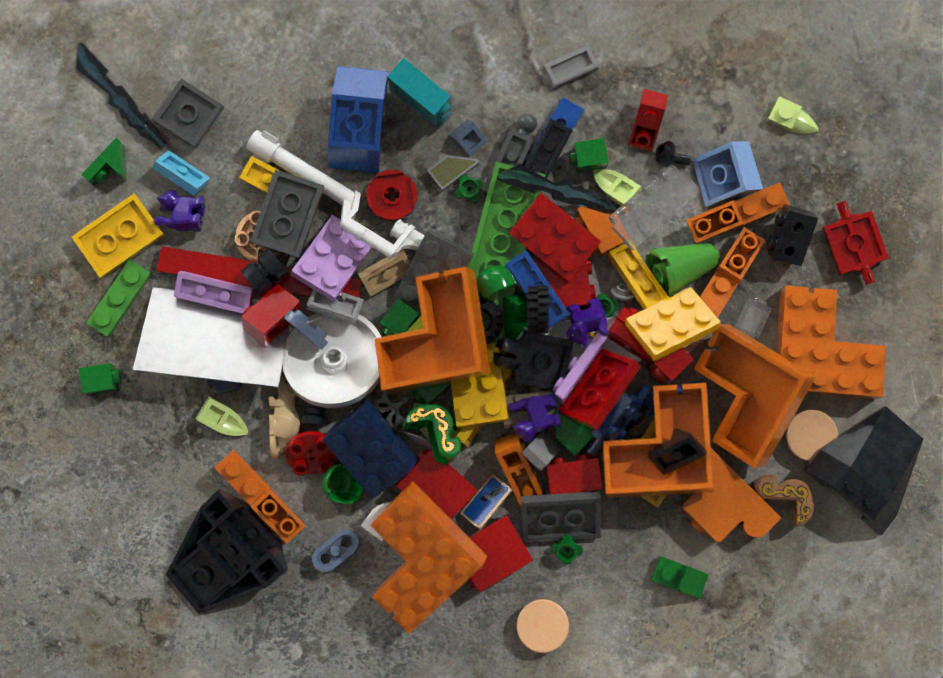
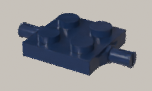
M644 383L635 395L629 396L625 394L609 412L599 428L591 433L596 439L586 450L595 457L603 447V441L626 440L631 428L644 420L645 412L649 408L643 403V400L653 390Z

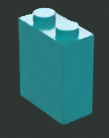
M405 58L387 76L389 90L434 128L439 123L445 124L452 115L450 112L452 110L451 96Z

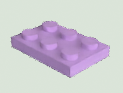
M334 215L330 217L291 271L292 277L335 302L373 248L361 240H356L355 236L340 228L341 219Z

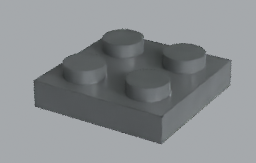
M181 78L153 118V121L197 149L223 111L224 106Z

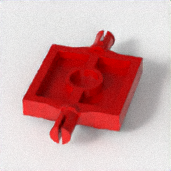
M846 200L839 202L836 206L841 218L835 223L822 227L838 275L840 276L852 271H861L865 285L872 284L876 281L871 267L876 263L889 259L872 211L862 214H850Z

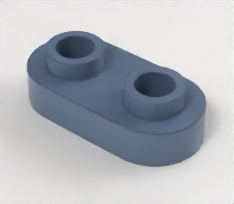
M297 309L295 313L289 310L283 317L319 349L322 350L327 345L328 341L325 339L327 334L317 325L314 328L308 325L307 321L309 318Z
M345 529L337 532L314 551L312 555L314 567L321 572L333 570L357 551L359 537L352 530ZM345 537L351 540V545L348 548L342 545V540ZM325 553L331 557L330 562L327 564L321 560L322 555Z

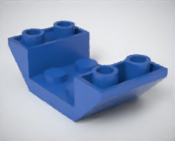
M337 66L332 91L328 135L329 168L371 173L380 172L382 150L380 142L384 98L387 95V76L389 71Z

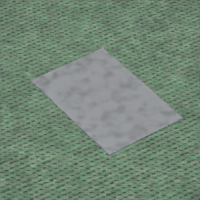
M153 287L133 370L278 387L290 325L269 345L264 347L243 330L242 313L174 297L175 290ZM252 299V306L259 300Z

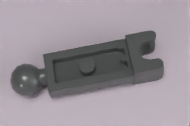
M526 113L519 117L517 122L519 130L510 129L496 162L511 166L519 163L523 165L534 141L533 138L527 135L537 127V120L532 114ZM495 164L483 187L482 193L484 195L488 193Z

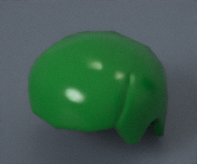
M501 265L486 268L479 274L476 280L480 298L490 296L517 284L510 270Z
M342 464L334 465L328 469L322 480L324 494L328 499L337 504H353L360 499L364 491L363 487Z

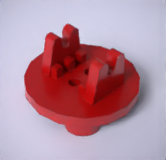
M307 431L297 434L290 439L286 446L285 458L295 474H318L326 472L334 466L337 457L322 440L326 433Z

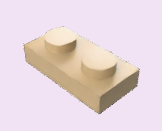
M401 250L396 256L392 258L386 257L362 270L358 275L371 297L403 279L409 268L410 261L404 250Z

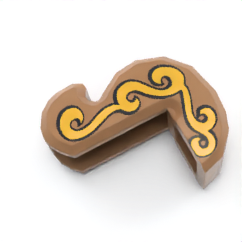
M774 475L760 476L754 481L752 489L762 499L793 501L792 527L805 525L811 519L815 503L813 492L805 482L798 479H789L776 485L777 477Z

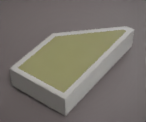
M446 155L430 167L427 173L443 192L459 180L461 176L479 165V161L473 158Z

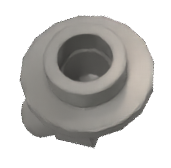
M620 283L611 289V299L617 300L620 304V308L615 310L613 317H617L621 310L626 307V304L631 305L634 302L635 296L626 283Z

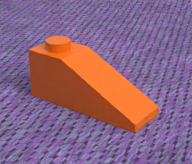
M516 433L495 440L496 457L520 507L521 496L545 495L533 464L522 453L526 449L523 440L517 437Z

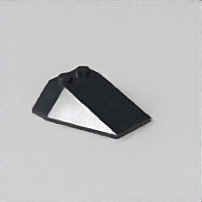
M883 406L820 448L803 470L822 486L834 489L863 514L862 521L882 536L898 514L924 439L887 406Z
M219 489L200 507L165 575L195 611L201 614L269 587L288 570L281 542L250 505Z

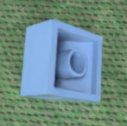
M733 141L692 159L706 207L743 198L763 189L749 141Z

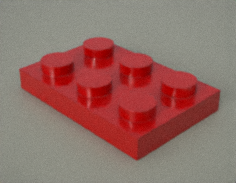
M540 193L508 233L567 282L573 278L602 242L542 193Z
M602 348L558 411L566 418L597 430L641 366L633 359Z

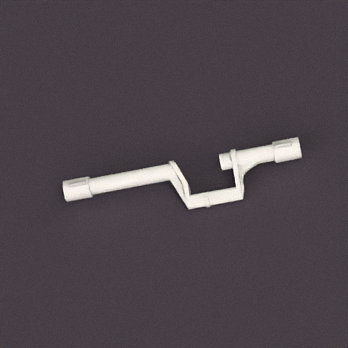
M256 130L252 134L246 149L253 153V157L268 165L273 162L294 176L324 185L323 194L342 205L340 228L355 236L356 240L365 242L389 258L396 256L403 249L417 251L424 235L415 230V226L408 223L405 224L399 219L390 232V237L396 238L397 241L394 244L390 243L354 220L359 208L360 192L356 190L353 192L286 151L279 143V139L268 132Z

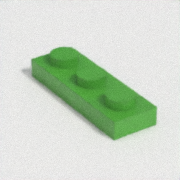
M129 259L86 323L110 338L152 274Z

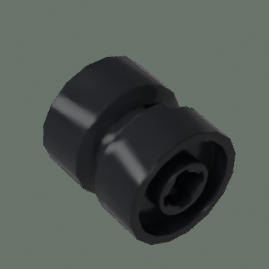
M269 248L257 256L256 263L250 262L240 270L261 297L272 289L273 282L279 283L289 275L288 271Z

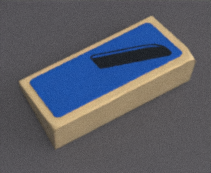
M492 473L460 514L480 530L509 495L512 488Z

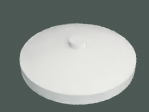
M320 313L309 316L307 324L312 328L317 325L327 334L325 339L328 343L322 350L296 328L292 330L287 338L282 367L291 389L306 402L325 408L348 406L366 397L379 383L380 375L374 339L380 338L381 335L376 327L363 316H358L355 325Z

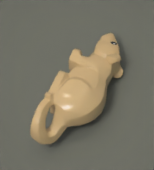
M283 374L280 375L277 387L279 392L277 399L273 396L269 397V407L271 410L274 409V415H269L271 459H280L284 455L287 443L298 434L301 426L295 402L298 395L291 389ZM276 437L278 439V448L276 447Z

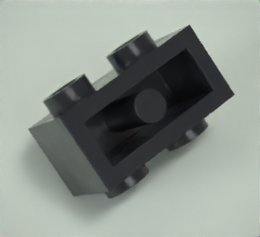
M784 204L782 211L777 212L774 234L769 236L766 244L767 252L772 259L802 266L819 219L812 211Z

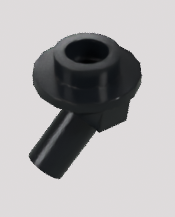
M671 141L661 143L655 152L656 162L666 167L672 163L690 166L692 156L675 153L676 146Z

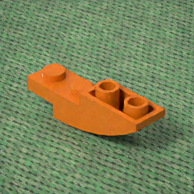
M779 182L741 199L730 201L687 219L686 222L695 243L698 244L762 220L766 216L781 211L784 204L790 206V203Z
M743 227L699 296L717 318L766 241Z
M234 449L214 467L286 544L306 526L270 485Z

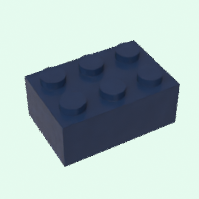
M369 400L334 425L322 439L372 499L411 472L418 461L414 453Z

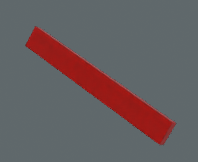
M161 246L156 271L172 275H178L179 271H185L253 288L240 270L250 262H256ZM283 266L289 275L279 283L273 282L272 288L279 284L290 294L310 297L313 289L291 276L292 267ZM351 278L342 292L360 298L361 279Z

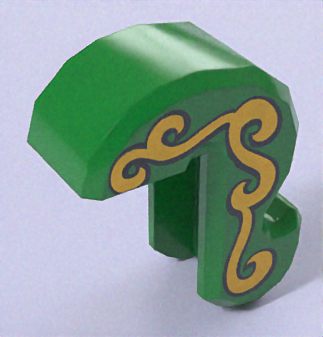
M422 404L414 407L403 421L402 430L408 431L427 427L434 460L440 464H450L458 456L462 447L459 437L454 439L450 437L453 428V419L450 413L438 404Z

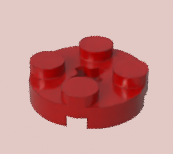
M399 170L380 172L368 185L366 192L369 208L376 217L385 221L404 219L412 214L417 204L418 196L415 183ZM390 189H394V192L397 194L399 193V197L395 198V202L385 199V195L389 194Z

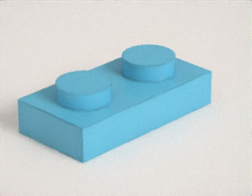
M169 150L154 162L152 168L193 196L206 187L210 180V177Z

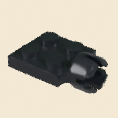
M523 330L522 336L519 339L500 338L495 347L502 348V351L506 352V354L494 352L493 360L496 366L512 371L511 381L553 390L560 377L565 379L574 342L541 333H527V330Z

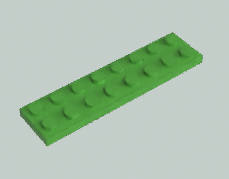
M499 162L495 163L472 249L474 255L468 264V268L475 271L476 280L479 274L486 268L499 265L505 267L506 263L526 251V248L508 233L541 193V190L536 189L534 194L499 182L497 176L500 179H518L523 183L539 186L544 184V181L525 172L517 170L506 171L514 166ZM517 284L490 296H483V298L493 301L503 314V297L514 295ZM481 311L484 330H486L490 325V317L486 312ZM504 325L500 335L494 341L487 344L497 343L503 337Z

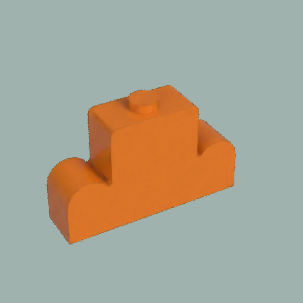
M711 448L714 492L691 493L680 504V509L691 519L689 524L699 534L704 532L713 542H721L738 524L742 533L747 537L758 538L764 536L781 517Z

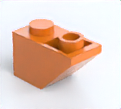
M585 207L577 209V217L574 220L602 241L593 254L597 252L599 257L608 254L610 250L627 243L629 240L617 217Z

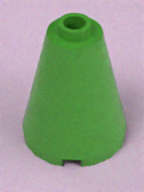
M701 243L654 248L648 251L650 254L646 255L645 258L646 265L667 295L671 297L717 267L720 254L718 249L712 246V244Z

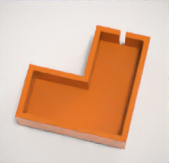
M461 267L443 271V274L437 272L416 277L423 329L374 339L382 391L393 393L491 374L475 271L468 267Z
M784 286L780 290L776 353L816 377L807 394L873 400L882 398L886 346L834 341L837 290L813 288L809 291V287Z
M721 324L720 329L714 331L707 344L710 347H720V349H704L694 367V370L736 395L712 441L753 468L764 467L816 377L730 324Z
M706 383L682 384L683 394L678 395L677 385L653 386L656 438L603 441L605 485L608 498L714 492ZM674 428L691 433L707 451L706 455L663 475L648 458L649 451L670 441Z
M413 481L370 524L405 560L377 588L372 598L388 614L393 611L395 614L392 618L408 634L417 628L478 571L487 558V555Z

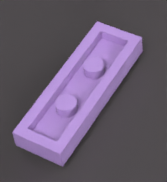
M179 271L174 297L243 314L244 310L252 305L254 288Z
M598 332L595 337L591 335L588 337V347L586 348L583 345L582 349L585 351L580 358L575 356L567 368L570 370L569 374L565 379L560 377L553 387L556 402L561 405L564 403L594 358L606 344L607 336H602Z

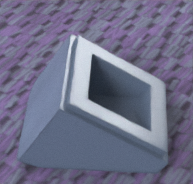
M470 120L464 121L449 135L467 157H470L487 142L474 122Z

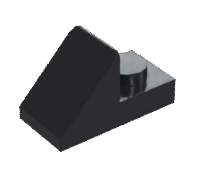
M674 428L671 440L650 450L648 458L663 475H666L705 456L707 451L691 433Z

